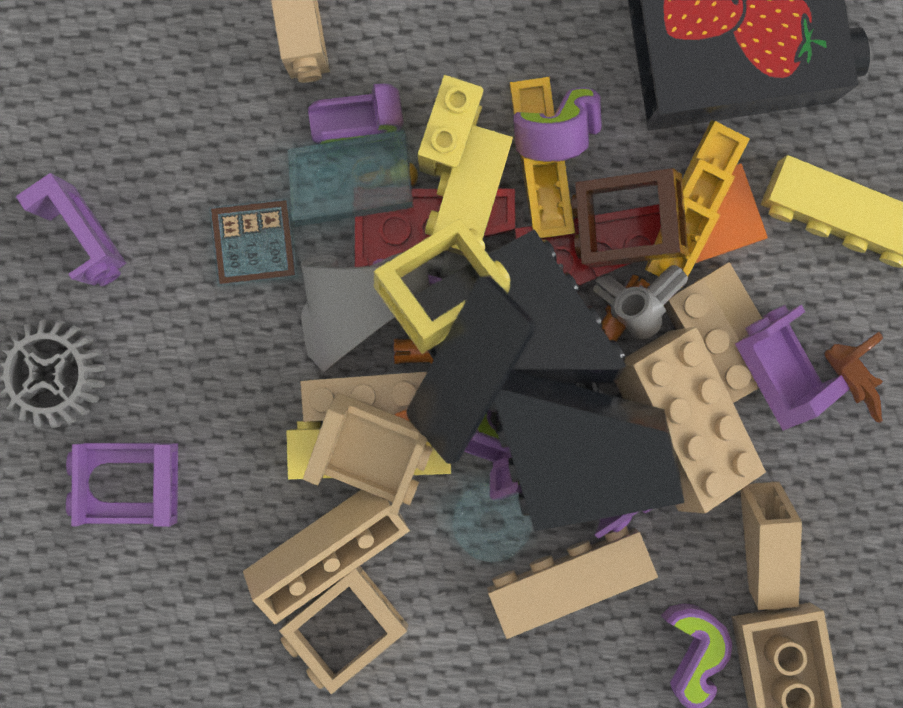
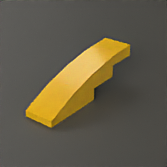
M550 77L510 82L514 115L517 112L543 113L546 117L555 115ZM520 154L532 230L535 229L540 238L574 234L565 161H535L527 159Z
M710 121L682 179L689 256L648 261L645 268L646 271L660 276L669 266L677 265L685 272L687 277L689 276L720 217L717 211L735 178L731 174L750 138L717 121ZM661 229L655 244H662Z

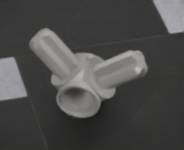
M671 265L647 289L643 286L625 288L613 277L606 275L604 277L599 276L595 280L596 285L593 291L611 306L612 316L626 327L632 337L647 339L655 335L661 328L662 315L666 312L663 305L687 283L688 277L680 267Z

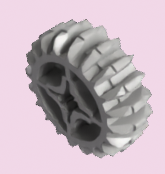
M43 319L40 320L38 329L34 324L27 323L24 325V335L19 332L10 334L14 346L3 344L0 347L2 353L7 355L6 360H0V368H3V375H0V383L5 384V388L0 390V398L11 397L6 409L9 412H15L20 409L18 417L20 421L27 422L33 417L35 427H43L48 422L51 428L60 427L62 419L67 424H72L76 422L75 412L80 415H87L90 412L84 400L91 403L99 401L98 395L91 392L92 387H104L105 382L94 379L95 372H104L106 367L100 364L93 365L92 360L99 358L102 352L100 349L86 350L92 345L93 338L87 335L80 338V327L73 325L67 330L66 322L57 320L52 327L49 320ZM55 340L68 349L64 353H57L49 358L45 353H40L35 347L43 342ZM25 361L30 373L28 379L23 383L22 366ZM77 362L78 380L75 387L69 379V372ZM46 366L55 368L56 373H52L55 375L53 381H45L44 374H48L44 372ZM49 389L54 395H61L65 401L59 405L47 407L37 403L32 398Z

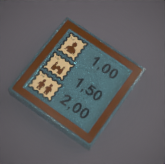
M289 198L209 207L219 287L299 278Z

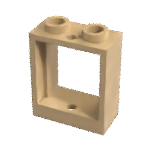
M271 0L281 60L291 79L298 78V81L301 83L320 80L322 78L321 74L330 72L318 0Z
M359 566L323 591L289 619L279 631L283 635L281 642L285 649L295 658L299 655L309 667L306 672L311 681L319 689L325 686L329 693L332 694L404 635L408 630V624L362 567ZM350 587L386 632L334 674L298 628L345 589Z

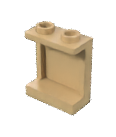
M337 393L327 410L302 480L318 486L323 476L327 475L391 501L392 506L389 513L397 516L402 502L408 505L411 504L419 484L418 481L412 479L416 468L424 471L433 447L425 445L427 438L418 431L412 422Z

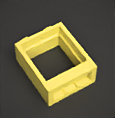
M461 218L374 270L375 290L421 354L445 340L465 301L434 321H431L401 278L456 244L480 277L487 275L493 277L507 293L509 292L510 277L508 272L499 261H492L485 252V244L479 233L473 228L468 229Z

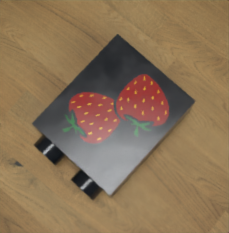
M628 0L648 131L710 122L711 120L717 121L835 103L858 86L857 77L865 76L869 69L870 48L867 35L862 27L849 28L845 0Z

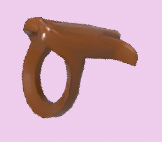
M877 332L857 347L834 344L830 350L824 352L832 368L838 376L842 375L848 384L855 402L859 403L864 400L872 418L878 423H881L883 419L881 400L875 387L882 384L883 381L874 377L859 358L883 339V335L880 332Z

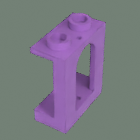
M49 173L16 196L24 210L49 221L61 214L91 258L69 273L71 279L93 286L97 283L100 286H105L121 275L118 269L127 264L74 185Z
M178 443L72 444V452L68 453L66 460L67 474L72 476V492H69L66 498V512L68 516H71V526H80L82 524H153V526L169 527L177 523ZM105 463H154L153 503H108L100 501L90 491L88 483L90 474L94 468Z

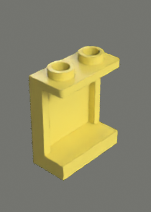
M444 75L417 154L420 172L441 178L443 171L451 173L452 168L459 166L472 125L477 126L482 111V106H479L483 95L482 87Z

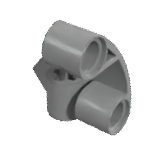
M402 253L395 254L368 267L339 268L337 257L332 255L314 256L301 262L307 298L301 314L307 355L323 372L328 371L355 347L395 318L374 288V270ZM427 262L401 278L412 295L430 286Z

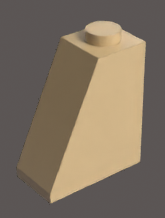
M780 482L748 484L740 490L749 591L758 610L778 611L783 608L799 607L802 521Z

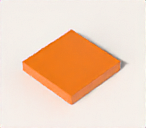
M742 163L737 164L731 174L735 178L717 211L720 217L695 264L768 238Z

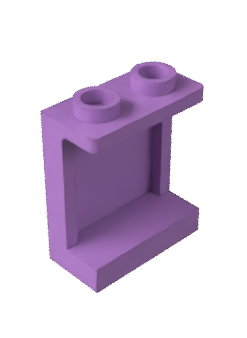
M786 305L765 314L764 318L747 326L745 329L748 335L735 343L782 430L818 417L850 389L842 375L826 382H821L789 324L805 313L802 305L789 311Z

